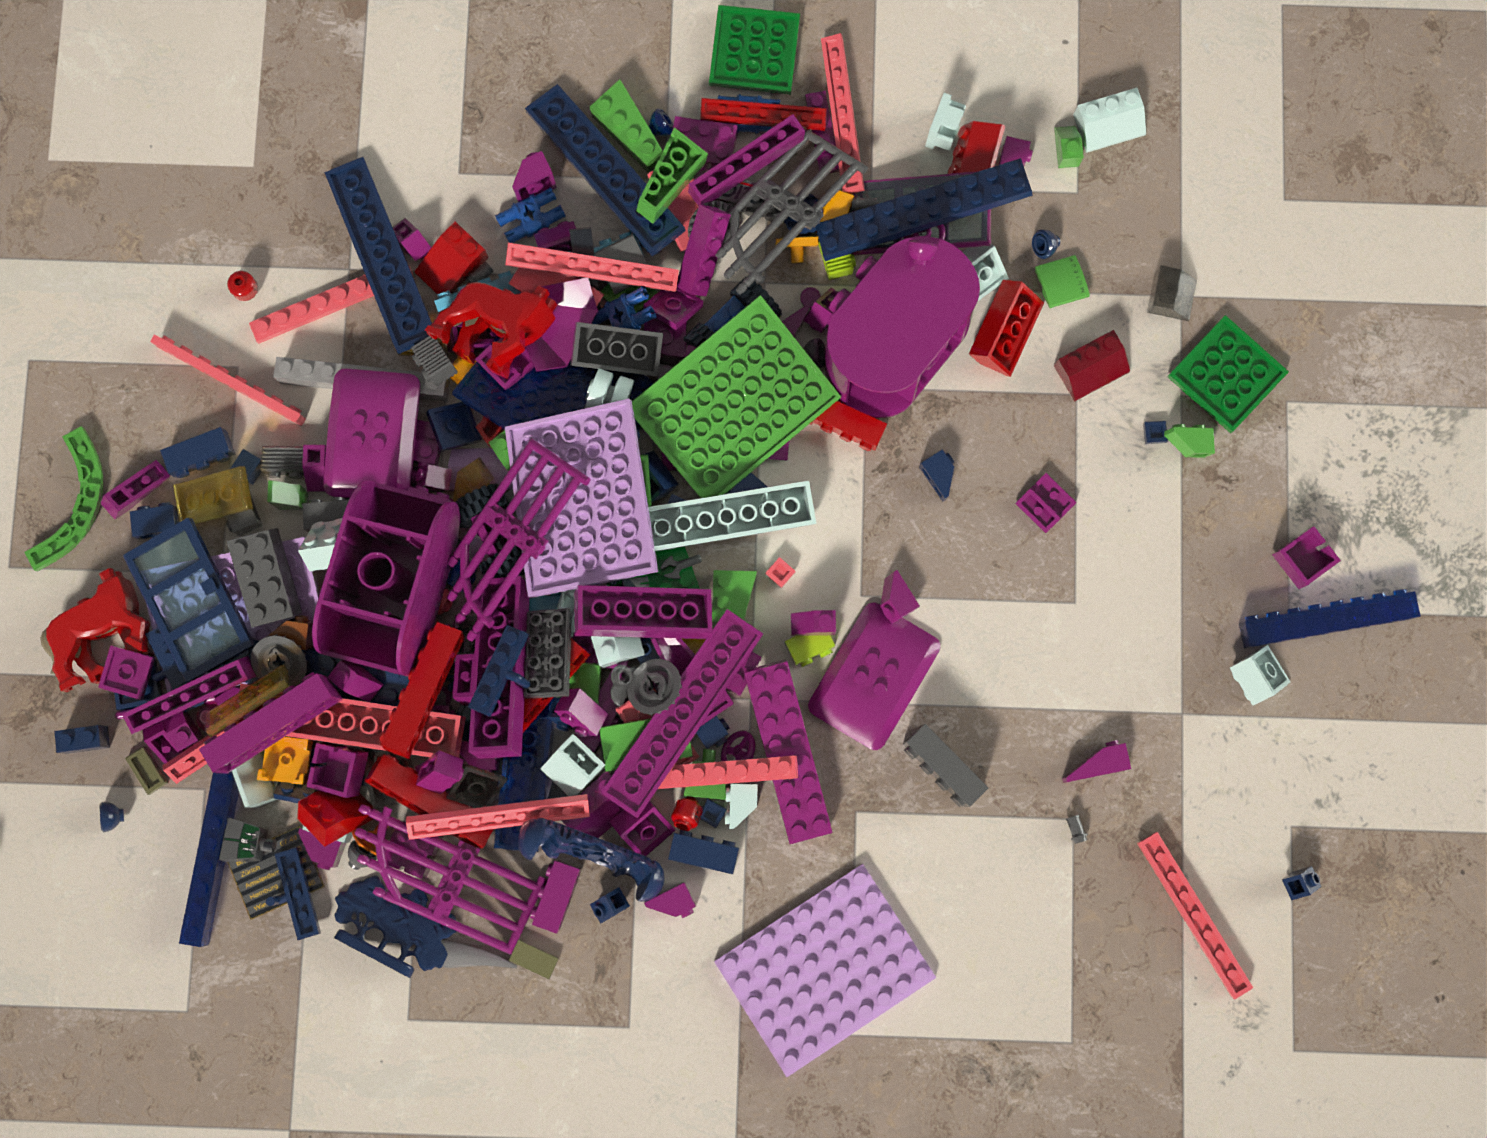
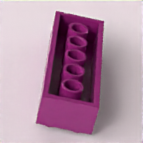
M578 585L574 592L575 636L707 639L712 634L711 589Z
M311 673L302 679L303 682L295 687L293 685L285 689L281 697L266 701L263 704V708L256 712L254 710L243 717L244 720L239 724L233 723L223 730L225 733L218 737L213 736L204 742L205 745L199 751L213 773L228 774L343 700L332 681L327 678L328 676Z

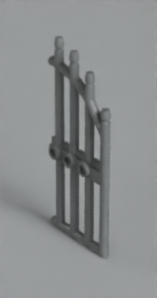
M807 129L804 141L784 153L727 212L731 215L729 223L731 222L730 238L717 251L716 257L719 259L723 258L733 248L737 259L725 271L724 276L729 279L741 266L749 273L743 280V283H740L737 287V293H744L747 287H750L755 280L762 284L765 281V276L762 275L764 270L805 227L809 230L813 227L815 228L824 216L820 210L857 171L865 174L868 167ZM808 140L817 145L780 185L771 181L774 175ZM824 150L834 155L796 196L787 191ZM841 160L850 165L813 207L803 201ZM755 195L763 199L764 202L739 228V212ZM771 206L780 210L781 212L743 252L739 240ZM788 216L797 221L798 223L756 267L748 261Z

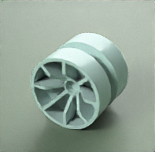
M598 369L595 378L590 382L586 394L587 403L585 408L629 399L634 380L620 376L615 386H612L613 373Z

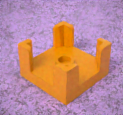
M284 737L265 749L263 767L258 769L257 780L307 784L313 740Z

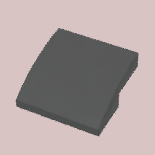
M632 234L594 253L596 257L647 265ZM609 282L614 294L633 286Z

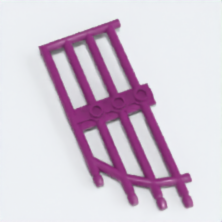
M532 438L522 450L447 563L454 567L460 558V578L453 586V590L449 592L447 599L453 602L462 589H464L467 599L461 612L456 616L455 621L458 624L464 622L466 615L472 609L479 617L473 625V629L467 635V639L471 642L477 637L478 632L482 630L484 625L488 628L494 625L495 621L490 616L529 558L537 559L543 553L548 543L544 536L579 484L582 483L587 486L591 481L588 476ZM534 450L541 455V458L506 509H503L497 503ZM550 461L557 468L520 521L513 516V513L546 464ZM564 472L568 473L573 479L538 531L535 532L528 525ZM486 523L493 529L469 563V545L482 525ZM499 534H501L508 541L473 591L470 577ZM514 546H518L523 550V553L486 608L483 609L478 603V599Z
M361 804L358 811L378 820L377 835L366 832L364 829L357 828L354 834L361 839L364 838L366 841L375 844L377 861L359 854L357 861L380 872L389 890L385 891L383 888L375 887L372 893L512 955L539 898L540 888L542 884L545 885L547 879L539 876L537 881H534L478 856L479 848L461 840L456 846L436 836L418 838L453 854L448 866H444L385 839L388 825L408 834L406 823L391 817V808L384 806L383 811L380 812ZM385 849L442 874L443 876L438 887L388 866ZM473 864L532 889L528 901L525 902L469 877L468 874ZM394 879L433 895L428 907L426 908L403 898ZM465 884L523 910L518 922L516 923L458 897L463 885ZM453 906H458L512 930L513 932L508 943L449 918L448 916Z

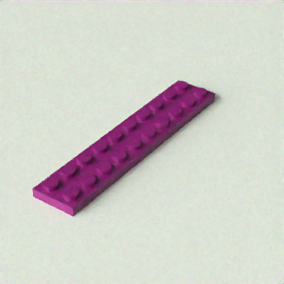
M727 609L712 630V634L705 640L681 675L682 688L679 691L680 696L675 699V704H671L668 707L669 710L661 711V714H654L601 794L638 818L753 651L763 633Z

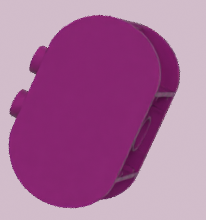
M927 236L907 238L889 247L879 260L869 256L856 273L855 277L860 281L852 293L843 288L831 302L829 310L833 314L827 323L829 327L825 355V376L841 396L838 400L839 402L874 418H888L902 413L914 402L966 337L970 326V316L979 298V278L968 257L951 243L939 238ZM916 240L933 243L938 246L935 256L926 261V266L913 264V259L907 249L908 241Z
M365 480L356 487L346 506L314 613L312 638L314 648L319 654L409 676L412 668H416L419 662L418 655L421 648L426 647L430 629L434 628L451 566L447 563L456 550L460 526V513L457 503L370 480Z

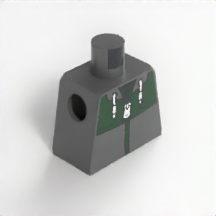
M228 818L219 860L229 863L261 861L264 851L275 852L277 841L276 839L267 838L268 830Z

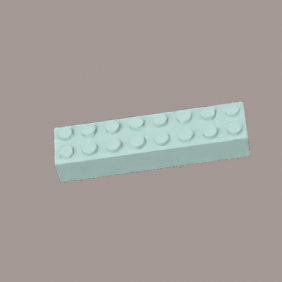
M809 481L648 507L655 551L816 524Z

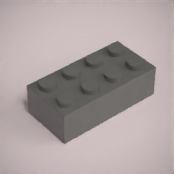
M575 322L570 365L658 376L663 333Z
M278 528L227 541L251 627L302 614Z
M926 724L920 726L903 743L906 747L904 752L911 759L917 758L921 763L919 767L927 775L932 774L937 779L935 783L943 791L948 790L952 794L950 798L957 806L971 807L989 789Z

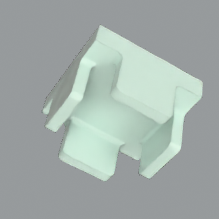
M943 93L929 130L925 147L933 149L934 146L950 151L966 105L951 100L952 95Z

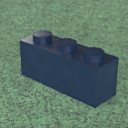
M222 427L160 450L168 474L175 478L187 477L190 475L189 472L205 470L210 467V464L226 462L231 456L236 455L228 432Z
M680 830L679 834L674 833L668 860L728 874L734 873L739 848L735 847V842L723 840L722 844L713 842L714 837L701 835V839L692 837V832Z

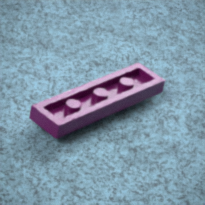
M826 91L805 94L806 107L827 108L825 131H811L836 146ZM826 150L817 158L819 171L834 156ZM839 164L830 173L840 172Z

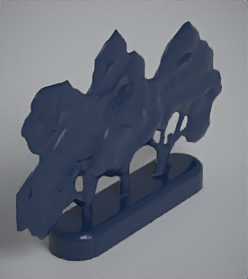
M375 875L366 878L364 881L351 883L347 891H341L335 896V901L338 905L337 911L334 914L335 920L340 924L354 922L358 930L357 934L352 935L343 929H339L334 936L336 940L408 978H411L415 970L413 966L403 962L408 956H415L423 971L432 970L434 967L442 968L448 953L441 940L449 938L457 931L388 902L383 897L374 895L372 892L375 887L385 890V886L378 876ZM414 889L411 894H401L403 898L426 907L428 898L424 891ZM353 913L356 914L355 920L351 918ZM360 913H364L366 916V923L363 927V922H359ZM450 913L448 917L456 921V917ZM369 922H374L371 927H368ZM376 928L382 931L383 939L378 947L364 941V935L367 930ZM387 943H399L401 945V955L399 958L383 951ZM412 945H415V949L413 951H410V947Z

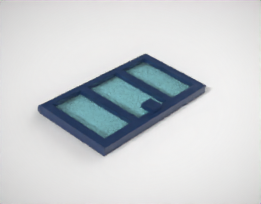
M192 518L184 519L123 555L186 684L255 646Z

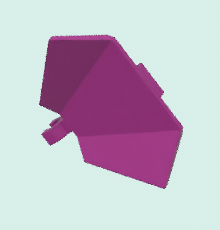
M588 277L541 286L549 291L550 295L548 297L557 303V307L553 311L556 319L544 335L534 343L525 346L536 371L564 368L570 363L575 322L591 324L598 312Z

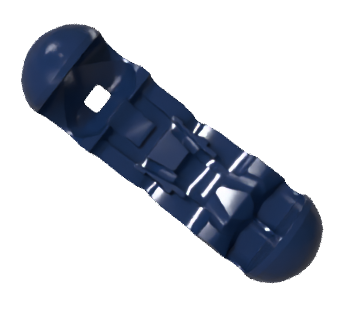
M544 818L530 819L519 830L517 838L518 848L527 860H531L534 857L539 845H541L542 850L549 858L556 859L559 854L565 853L579 859L593 861L596 864L608 867L614 877L620 875L632 877L637 885L636 900L639 902L655 898L663 888L665 881L664 870L660 863L655 860L652 861L649 857L555 821H547Z

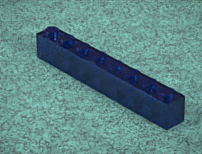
M1406 589L1393 591V595L1386 596L1385 592L1373 594L1372 599L1367 600L1364 599V596L1351 598L1350 603H1343V600L1329 602L1330 606L1322 607V604L1308 606L1309 610L1304 611L1297 607L1288 609L1287 614L1280 615L1279 611L1266 613L1264 618H1259L1258 615L1247 616L1245 621L1239 623L1243 646L1245 649L1421 617L1415 591L1407 592Z
M232 771L228 774L213 773L179 944L204 947L208 946L210 942L225 867V861H221L219 858L227 819H234L239 796V789Z

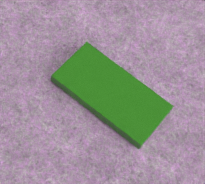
M652 718L601 727L599 734L606 772L617 770ZM691 742L679 759L692 757Z

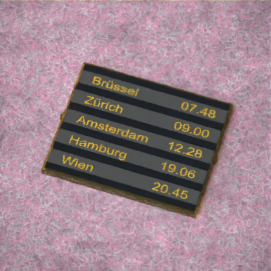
M301 826L271 838L277 841L275 852L264 851L261 861L227 862L250 920L288 904L287 902L274 906L266 904L268 897L285 893L275 858L277 853L298 847L310 893L325 887L315 862L311 861L298 833Z

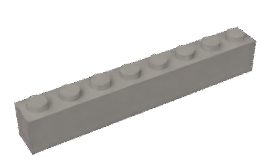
M276 356L273 377L280 384L333 389L335 374L345 368L408 373L415 375L420 381L419 399L448 401L449 379L436 386L432 380L428 382L421 372Z

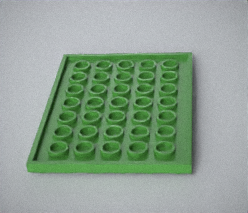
M759 295L632 401L634 418L699 497L707 498L727 493L839 400L841 396L762 296Z

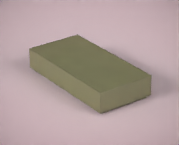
M146 746L141 747L125 758L147 795H151L169 783Z
M520 939L509 961L547 979H550L559 960L558 957Z

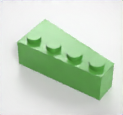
M619 79L590 106L591 115L649 173L655 168L663 151Z
M675 127L639 199L636 210L653 224L703 168L708 156L707 152Z
M713 571L712 630L727 609L741 619H745L757 571Z

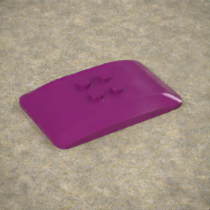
M347 368L341 369L335 374L328 423L323 484L324 490L329 496L350 498L356 487L365 480L403 490H408V487H411L421 387L420 381L415 375Z
M876 602L867 604L808 702L810 713L871 750L881 749L937 657L941 648L939 640L904 618L891 624L889 619L885 617L880 604Z

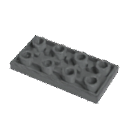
M570 608L527 612V634L529 636L526 640L524 678L530 682V686L524 689V697L526 699L569 696L572 610Z

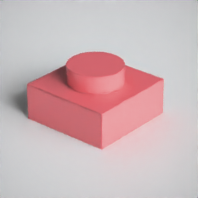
M779 557L765 575L782 588L796 571Z

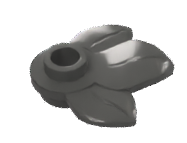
M618 665L613 669L611 673V680L613 682L611 697L617 706L620 707L624 703L625 698L629 699L628 684L632 681V674L638 667L628 668L625 665Z

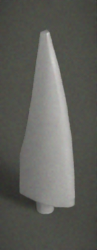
M441 940L448 953L442 966L444 968L495 966L517 969V965L485 950L457 942Z

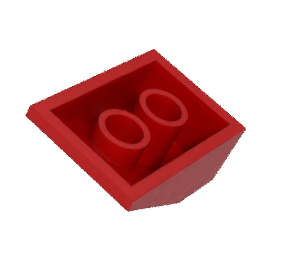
M455 221L440 235L414 272L436 294L448 290L451 294L466 280L469 272L473 273L489 257L486 250Z
M316 791L298 801L297 819L325 847L373 820L369 815H364L358 811L361 804L367 805L371 809L376 808L361 793H359V796L345 798L324 791Z

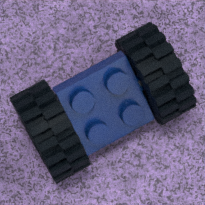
M744 277L730 291V296L732 297L705 324L698 322L683 337V340L687 346L690 345L697 348L759 295L762 296L778 318L782 316V310L773 297L756 281L750 287H747L744 293H737L736 289L740 283H743V280L746 278Z

